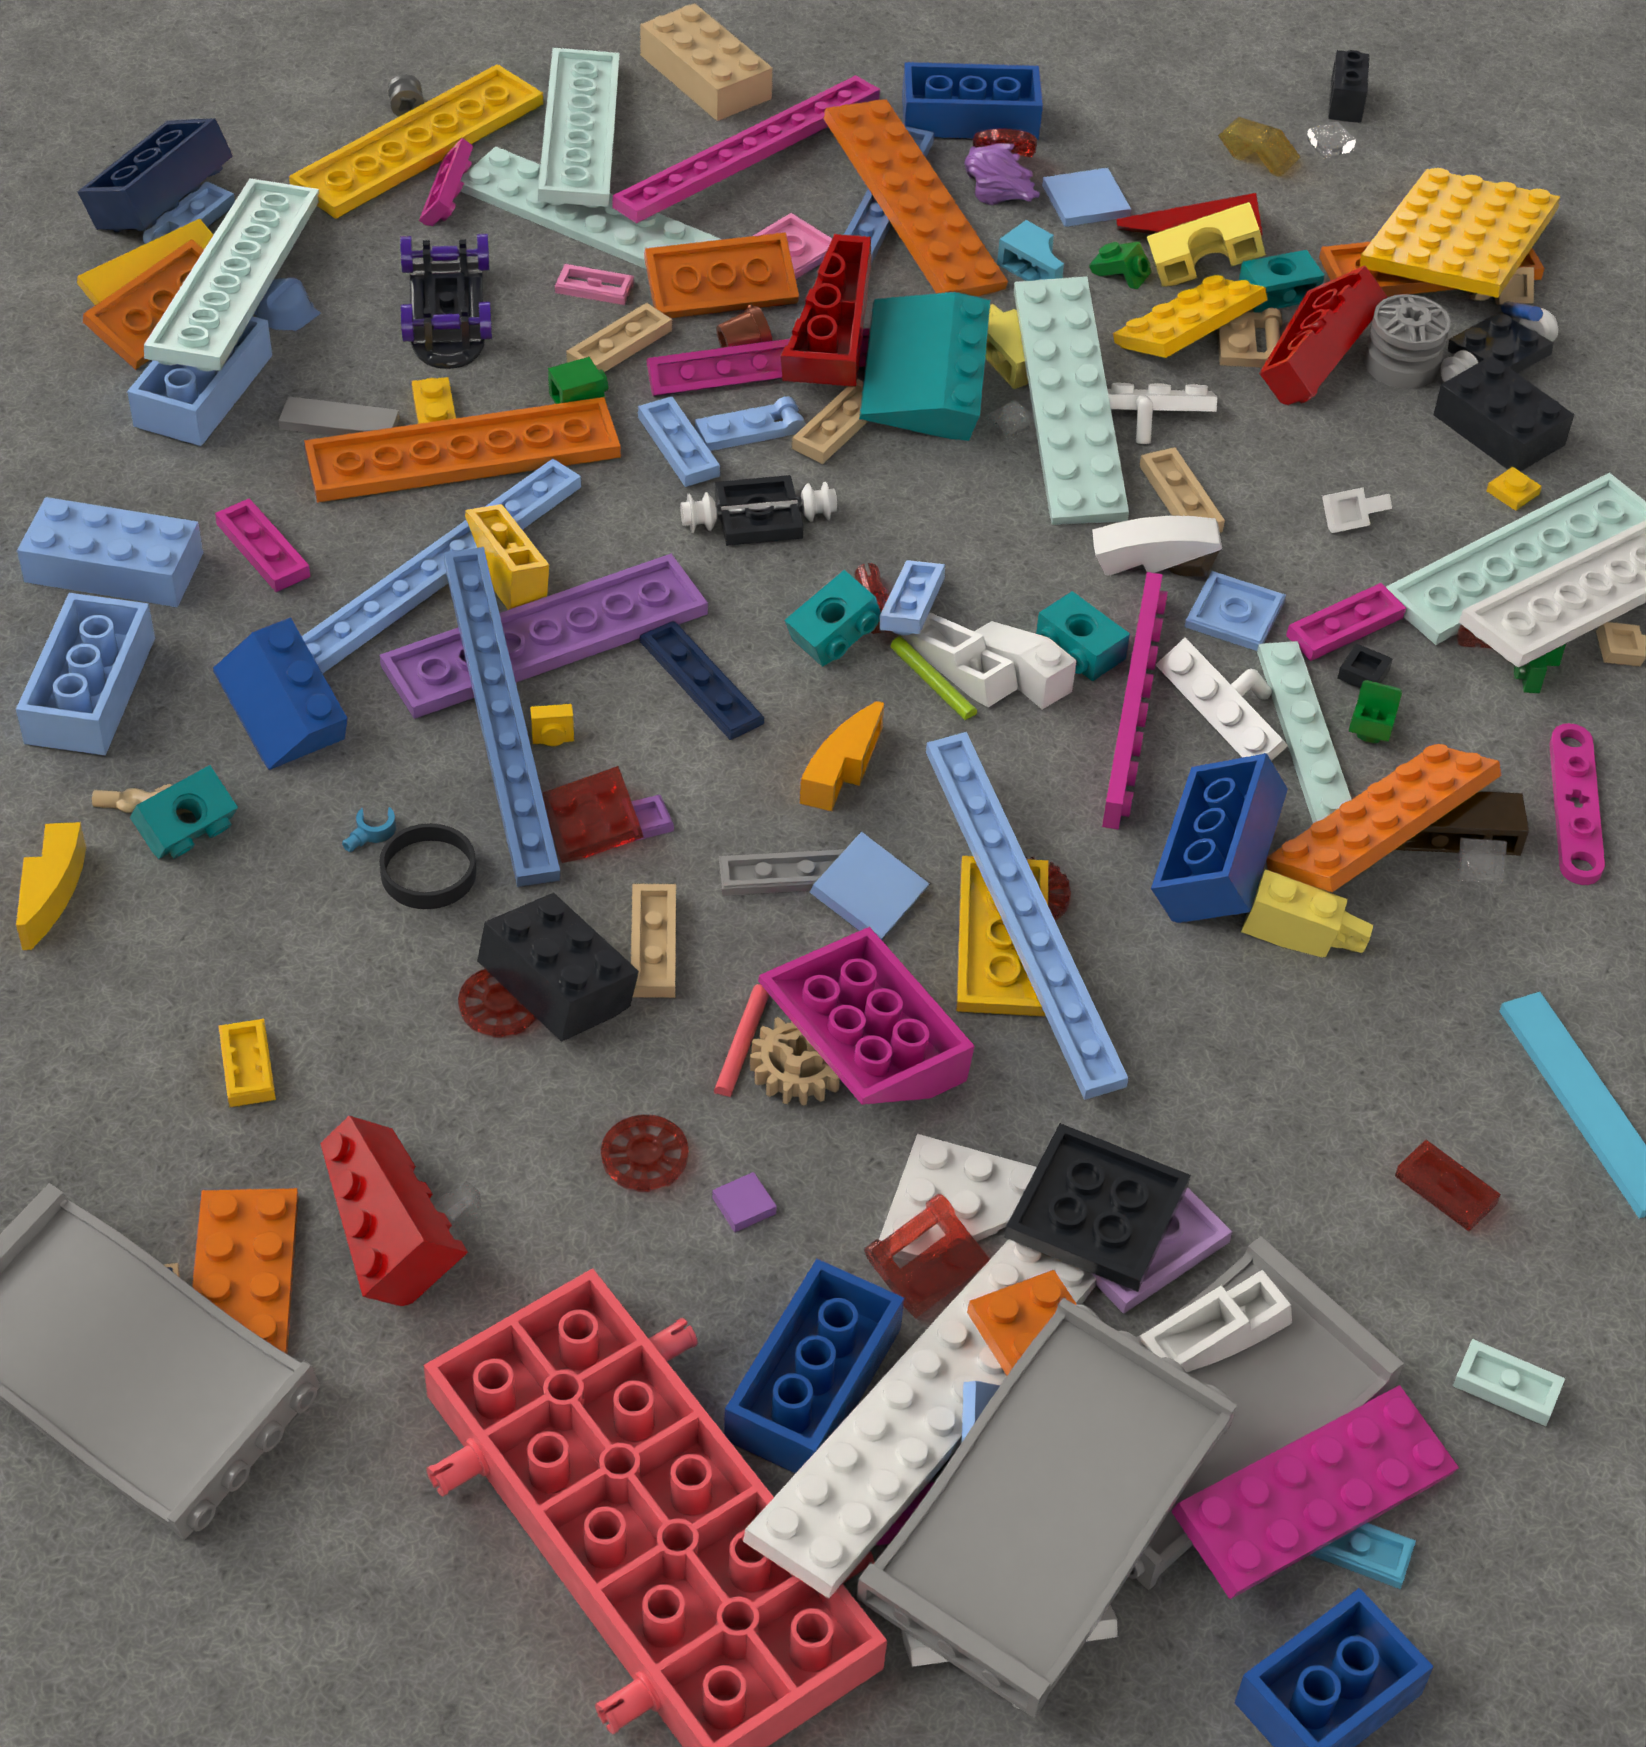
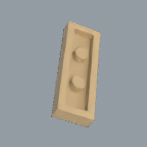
M645 303L567 350V363L590 357L598 370L602 369L606 372L672 331V319L650 304Z
M857 379L856 387L847 386L792 437V449L824 464L868 422L859 419L863 381Z
M1176 447L1141 455L1139 467L1172 516L1214 518L1217 520L1219 532H1223L1224 518Z
M632 884L631 964L639 971L633 997L675 998L676 884Z

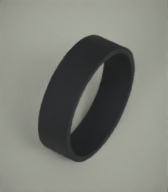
M418 824L399 831L386 842L379 859L384 889L394 900L411 908L436 909L453 904L470 891L476 879V857L470 840L460 831L442 824ZM422 841H440L451 844L460 849L470 861L467 872L458 882L445 889L432 892L406 889L395 883L388 875L386 869L390 860L398 851L408 845Z

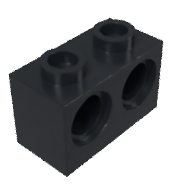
M1336 50L1330 81L1328 119L1355 123L1362 122L1368 93L1370 54L1361 53L1356 50Z

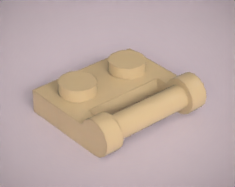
M1268 308L1262 313L1246 312L1218 328L1220 365L1263 368L1280 339L1279 328L1282 326V313L1276 308ZM1255 328H1265L1266 352H1257Z

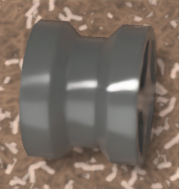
M403 74L394 77L388 85L390 106L396 116H401L424 104L421 83L417 78L412 75Z

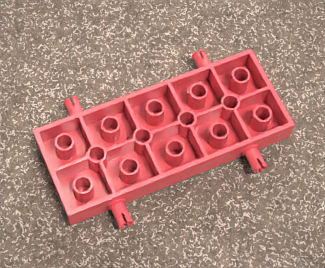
M592 1268L424 1365L427 1397L464 1446L435 1465L427 1467L428 1477L434 1488L440 1486L437 1488V1492L444 1497L449 1491L476 1475L486 1476L634 1681L605 1700L595 1704L597 1714L602 1723L605 1724L609 1721L606 1729L611 1734L617 1733L620 1728L652 1709L660 1715L682 1747H768L884 1669L887 1639L843 1585V1583L865 1570L870 1563L874 1564L871 1551L833 1595L827 1598L743 1542L745 1529L774 1497L667 1363L669 1360L689 1348H694L698 1344L692 1327L688 1326L684 1329L687 1325V1321L684 1318L676 1320L674 1324L648 1338Z

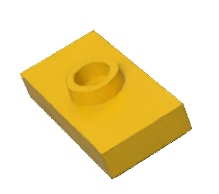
M258 1019L219 1025L229 1107L276 1100L265 1020Z

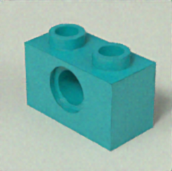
M1307 250L1243 261L1239 280H1247L1250 284L1266 288L1267 301L1252 309L1254 313H1259L1268 308L1280 309L1300 305L1309 290L1323 284L1325 275Z
M843 570L784 621L791 639L823 667L841 658L852 644L863 635L872 632L878 622H880L881 611L876 597L847 571Z
M1071 591L1038 614L1036 634L1050 638L1077 661L1076 674L1082 673L1091 681H1094L1126 659L1130 633L1075 592Z
M208 765L137 804L130 819L158 859L169 853L175 859L194 848L195 843L193 840L207 833L209 838H213L227 830L232 825L229 820L235 814L238 806L211 765ZM187 809L191 811L196 818V822L192 824L182 822L178 818L176 810Z

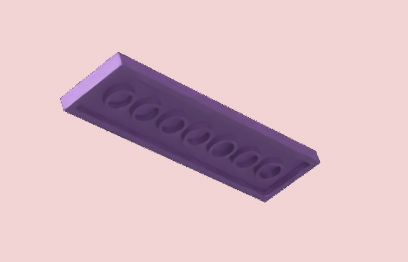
M668 554L499 614L515 682H519L640 639V635L671 621L679 625L707 615L708 602L674 556ZM459 627L380 654V664L383 671L414 719L474 698Z

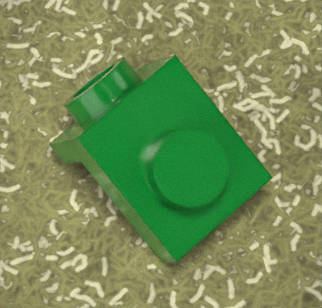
M1140 241L1119 244L1118 242L1108 243L1099 249V254L1089 264L1091 272L1098 276L1123 273L1131 289H1138L1151 274L1150 262L1143 251Z
M1566 643L1519 668L1514 665L1515 679L1522 680L1524 693L1540 694L1547 666H1560Z
M1364 680L1348 732L1356 733L1359 739L1366 742L1378 743L1381 740L1389 742L1402 690Z

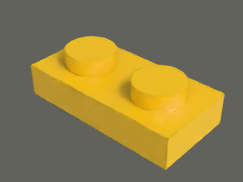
M449 377L411 381L418 424L456 418Z

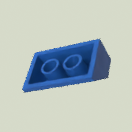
M291 617L252 632L213 667L215 676L268 770L345 739L348 718Z

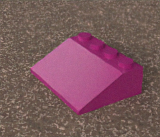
M870 927L759 975L758 982L861 1105L930 1099L967 1081L975 1046Z

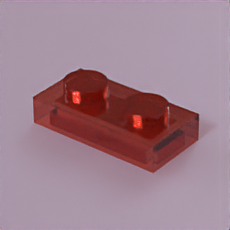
M1428 1140L1421 1143L1398 1165L1395 1173L1396 1178L1469 1232L1497 1205L1501 1195Z

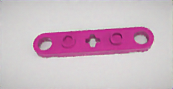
M1566 723L1557 726L1553 730L1550 739L1559 867L1562 875L1569 881L1579 885H1591L1601 878L1605 867L1593 737L1584 727ZM1566 737L1574 738L1582 746L1570 747L1564 744L1561 739ZM1571 798H1579V802L1583 804L1582 808L1575 807L1574 803L1570 801ZM1584 860L1593 869L1589 871L1577 869L1571 861Z

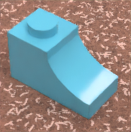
M1027 220L999 240L997 265L1026 281L1059 279L1063 277L1064 263L1052 254L1054 235Z

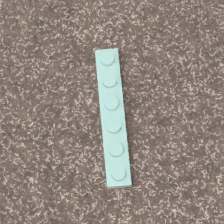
M1298 641L1259 644L1257 654L1267 684L1272 689L1271 696L1312 821L1315 823L1339 809L1341 804L1352 799Z

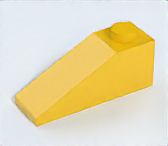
M503 504L466 510L465 517L477 548L484 547L494 592L506 608L510 610L547 597L549 564Z

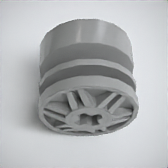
M1411 294L1394 295L1383 299L1376 306L1372 321L1370 337L1364 357L1367 371L1376 380L1391 387L1412 389L1430 384L1438 376L1443 350L1445 349L1451 320L1447 311L1438 303L1428 298Z

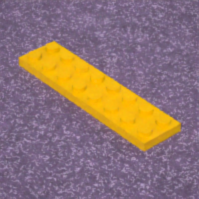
M496 64L289 176L290 185L319 189L317 206L337 219L442 161L444 156L461 138L472 144L543 105V92Z

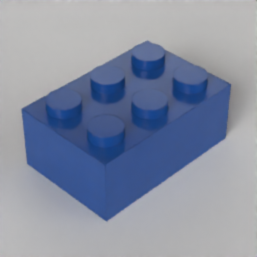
M1358 1588L1243 1675L1235 1704L1273 1747H1356L1422 1695L1434 1666L1375 1603Z

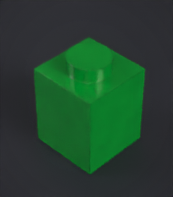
M590 357L548 368L549 395L555 404L605 398V392L608 391L607 377L602 369H597Z

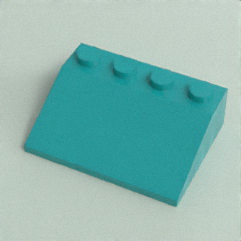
M958 292L874 299L859 419L942 438L969 441L980 417L991 300Z

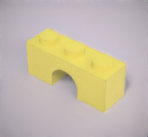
M1250 202L1147 236L1162 286H1175L1196 279V262L1201 257L1210 253L1226 255L1229 258L1231 267L1241 264L1243 261L1253 260L1266 255Z

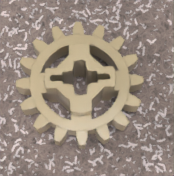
M777 1017L774 1019V1030L765 1026L760 1028V1039H753L750 1071H755L756 1085L766 1084L767 1096L771 1097L780 1092L783 1094V1103L788 1104L792 1096L799 1097L801 1105H807L808 1096L814 1095L817 1100L822 1102L825 1100V1089L835 1093L839 1090L840 1078L792 1021L785 1024L782 1019Z

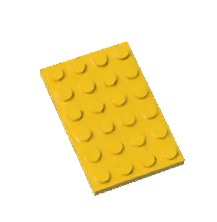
M1443 168L1426 169L1363 251L1360 267L1366 265L1369 270L1498 298L1558 210L1560 196L1552 195L1544 189L1528 190L1518 188L1510 182L1494 183L1485 181L1477 175L1461 176L1451 174Z

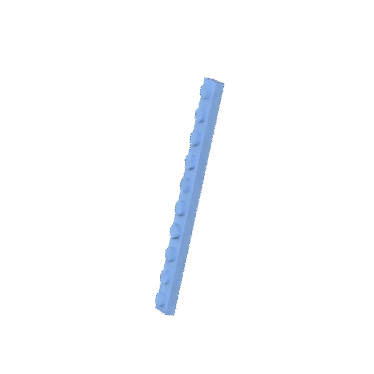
M551 459L486 506L503 504L523 530L580 489L581 476L555 459ZM467 520L302 636L322 674L448 584L444 565V552L477 548Z
M967 732L927 742L926 754L1084 1100L1126 1088L1128 1076Z

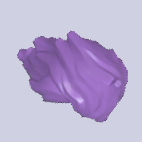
M999 143L985 147L970 148L964 165L967 175L970 178L974 176L976 179L975 196L980 202L988 205H997L999 202L1011 199H1024L1030 202L1033 198L1039 197L1040 192L1033 189L1035 184L1029 180L1033 176L1032 171L1016 162L1019 160L1020 155L1012 154L1010 151L1013 149L1014 144Z

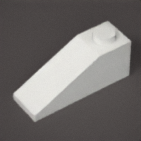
M993 621L974 631L984 636L986 650L1014 662L1018 690L1042 710L1072 692L1077 661L1050 638Z

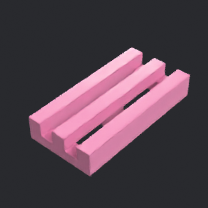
M565 264L555 284V293L625 305L627 296H629L630 289L634 284V276ZM568 277H575V278H580V279H586L588 282H586V281H580V280H575V279H569ZM602 282H603V283H609V284H615V285H621V288H620V287H615V286L603 285Z

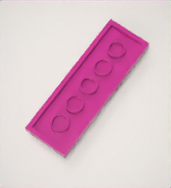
M1399 1385L1184 1499L1171 1512L1229 1599H1232L1452 1475L1459 1467Z

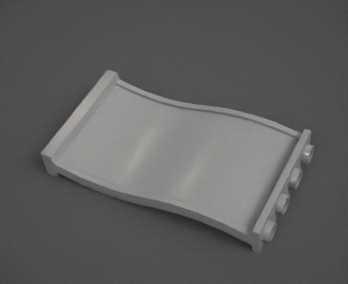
M48 1183L0 1234V1400L85 1468L142 1510L172 1529L183 1540L193 1531L199 1532L203 1530L214 1517L216 1507L230 1491H236L243 1485L250 1473L251 1466L263 1452L271 1451L279 1443L283 1436L284 1428L295 1415L306 1411L314 1402L320 1384L313 1367L305 1360L300 1363L247 1329L145 1250L91 1213L69 1201L62 1191Z
M1262 1236L1248 1245L1244 1256L1215 1282L1169 1316H1173L1221 1285L1226 1291H1229L1263 1270L1291 1304L1292 1324L1237 1354L1202 1368L1186 1372V1374L1204 1385L1211 1384L1220 1388L1227 1394L1230 1401L1237 1404L1230 1428L1226 1434H1222L1202 1462L1128 1576L1131 1579H1137L1148 1591L1156 1585L1158 1577L1193 1545L1171 1512L1179 1502L1393 1389L1404 1365L1397 1356ZM1140 1335L1136 1338L1142 1343Z
M1062 1298L1055 1314L1009 1372L917 1509L874 1564L870 1563L860 1576L857 1600L1035 1719L1045 1704L1049 1693L1116 1597L1189 1481L1222 1434H1226L1230 1428L1237 1404L1230 1401L1227 1394L1220 1388L1211 1384L1204 1385L1186 1374L1184 1368L1176 1361L1167 1357L1161 1358L1144 1348L1142 1343L1131 1333L1117 1331L1102 1322L1098 1315L1087 1306L1075 1305Z

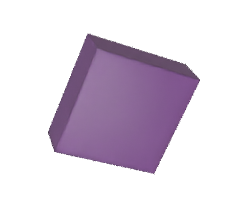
M661 795L620 804L621 815L633 841L674 831V824Z
M754 1172L712 1190L713 1200L734 1232L776 1214L775 1203Z

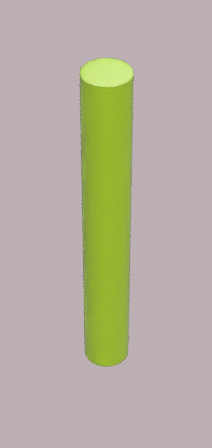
M902 636L896 637L892 641L891 649L964 720L977 714V709Z

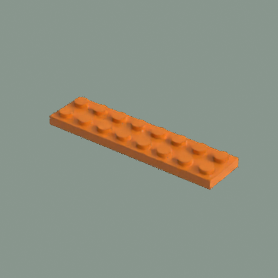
M874 100L826 108L824 121L936 293L958 292L978 297L1006 289L1008 280L888 100Z
M604 397L304 440L317 503L533 471L539 469L551 459H555L564 466L621 458V446Z

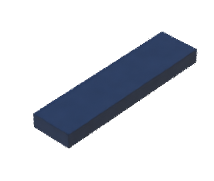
M671 621L640 635V643L729 740L737 738L764 724V716L676 622Z

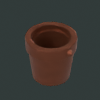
M749 305L744 313L716 327L721 348L773 341L767 320L758 306Z

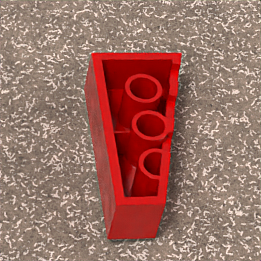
M833 235L819 267L818 277L805 299V306L800 318H797L789 343L785 345L782 351V381L856 387L871 271V237Z
M1366 265L1317 286L1306 293L1259 373L1280 403L1290 405L1297 401L1305 403L1313 398L1319 386L1373 320L1376 306L1383 299L1388 298Z
M349 1115L320 1145L361 1293L365 1298L398 1306H406L416 1301L460 1261L468 1251L462 1241L454 1239L449 1231L452 1227L445 1213L437 1211L430 1200L433 1195L425 1182L417 1179L414 1174L416 1166L393 1128Z

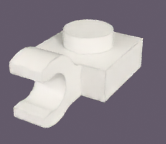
M1363 487L1322 496L1328 529L1331 533L1369 526V513L1393 509L1390 493L1365 499Z

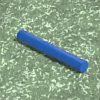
M1507 301L1501 307V311L1511 317L1539 321L1543 316L1542 309L1537 306Z

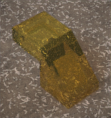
M1242 117L1234 119L1218 135L1235 159L1241 161L1256 152L1271 174L1277 177L1283 175L1300 158V155L1281 129Z

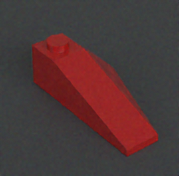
M1256 193L1116 219L1118 230L1155 234L1250 202L1261 238L1263 236Z

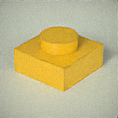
M1511 467L1489 482L1486 491L1516 511L1537 497L1542 486L1514 467Z
M572 704L530 707L533 744L558 746L563 742L574 741Z

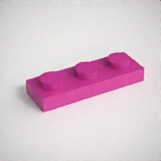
M461 138L442 159L419 219L424 225L434 226L439 219L447 220L456 207L453 199L463 188L462 175L469 170L472 164L468 159L473 145L464 138Z
M250 498L215 513L217 526L275 592L311 577L309 564Z
M1379 583L1290 624L1286 636L1292 642L1298 641L1301 652L1310 661H1313L1403 619L1406 607L1382 583Z

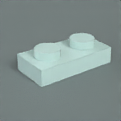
M1472 1339L1453 1387L1546 1426L1565 1378Z

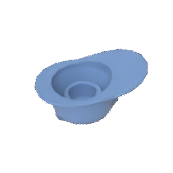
M294 277L274 279L254 312L257 318L268 320L269 328L293 331L302 328L321 314V312L314 308L313 303L310 302L302 282Z

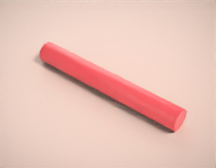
M761 984L753 987L714 1088V1093L728 1097L732 1095L769 998L768 992Z

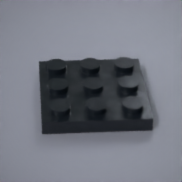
M1059 1123L1006 1225L1004 1238L1138 1292L1188 1188L1191 1175Z

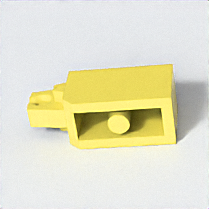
M991 304L985 358L1013 389L1028 384L1017 310L1012 309L1003 312L994 304Z
M1265 869L1260 879L1251 912H1247L1241 932L1284 948L1323 958L1327 956L1331 947L1363 953L1369 943L1373 925L1345 911L1348 899Z

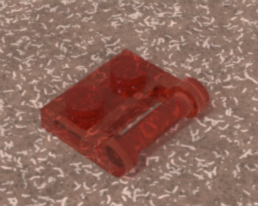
M939 1193L926 1202V1208L884 1240L876 1239L864 1248L865 1255L871 1265L893 1293L904 1297L903 1306L915 1319L974 1276L990 1260L957 1218L951 1203ZM938 1224L945 1233V1236L900 1269L894 1262L893 1256Z

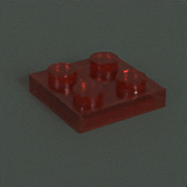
M619 766L542 793L550 830L562 863L584 859L644 837Z

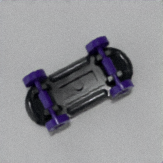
M477 234V249H467L466 239H459V249L458 246H432L431 250L430 240H423V250L413 251L412 236H400L402 273H410V304H401L403 342H411L412 349L417 357L425 364L435 368L453 369L470 364L480 355L485 339H492L490 302L483 301V271H490L488 234Z

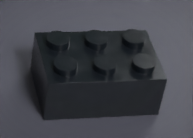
M1490 356L1441 384L1433 415L1507 470L1514 467L1521 472L1566 445L1575 414L1501 361Z
M554 892L484 923L477 962L561 1042L616 1017L631 1006L639 971Z

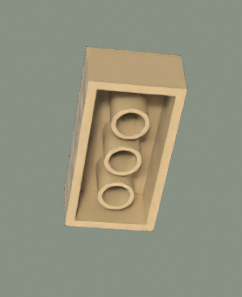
M695 3L640 24L641 56L716 121L772 99L773 68Z

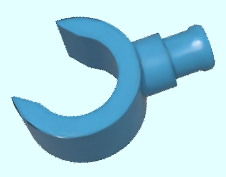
M361 808L356 815L357 829L350 833V837L342 841V845L345 850L352 852L356 847H361L367 842L379 843L391 838L396 831L395 814L392 808H388L387 822L378 827H371L365 824L363 808Z

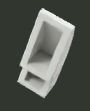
M1197 516L1147 517L1118 522L1092 530L1095 556L1105 575H1113L1142 564L1147 572L1156 573L1222 550L1219 526L1214 518Z
M929 613L920 634L901 635L934 668L972 699L987 707L992 706L1018 689L1014 662L986 650L984 636Z
M1261 1270L1229 1291H1226L1222 1285L1140 1335V1339L1149 1351L1161 1358L1167 1357L1176 1361L1186 1372H1190L1237 1354L1292 1324L1291 1304L1266 1273Z

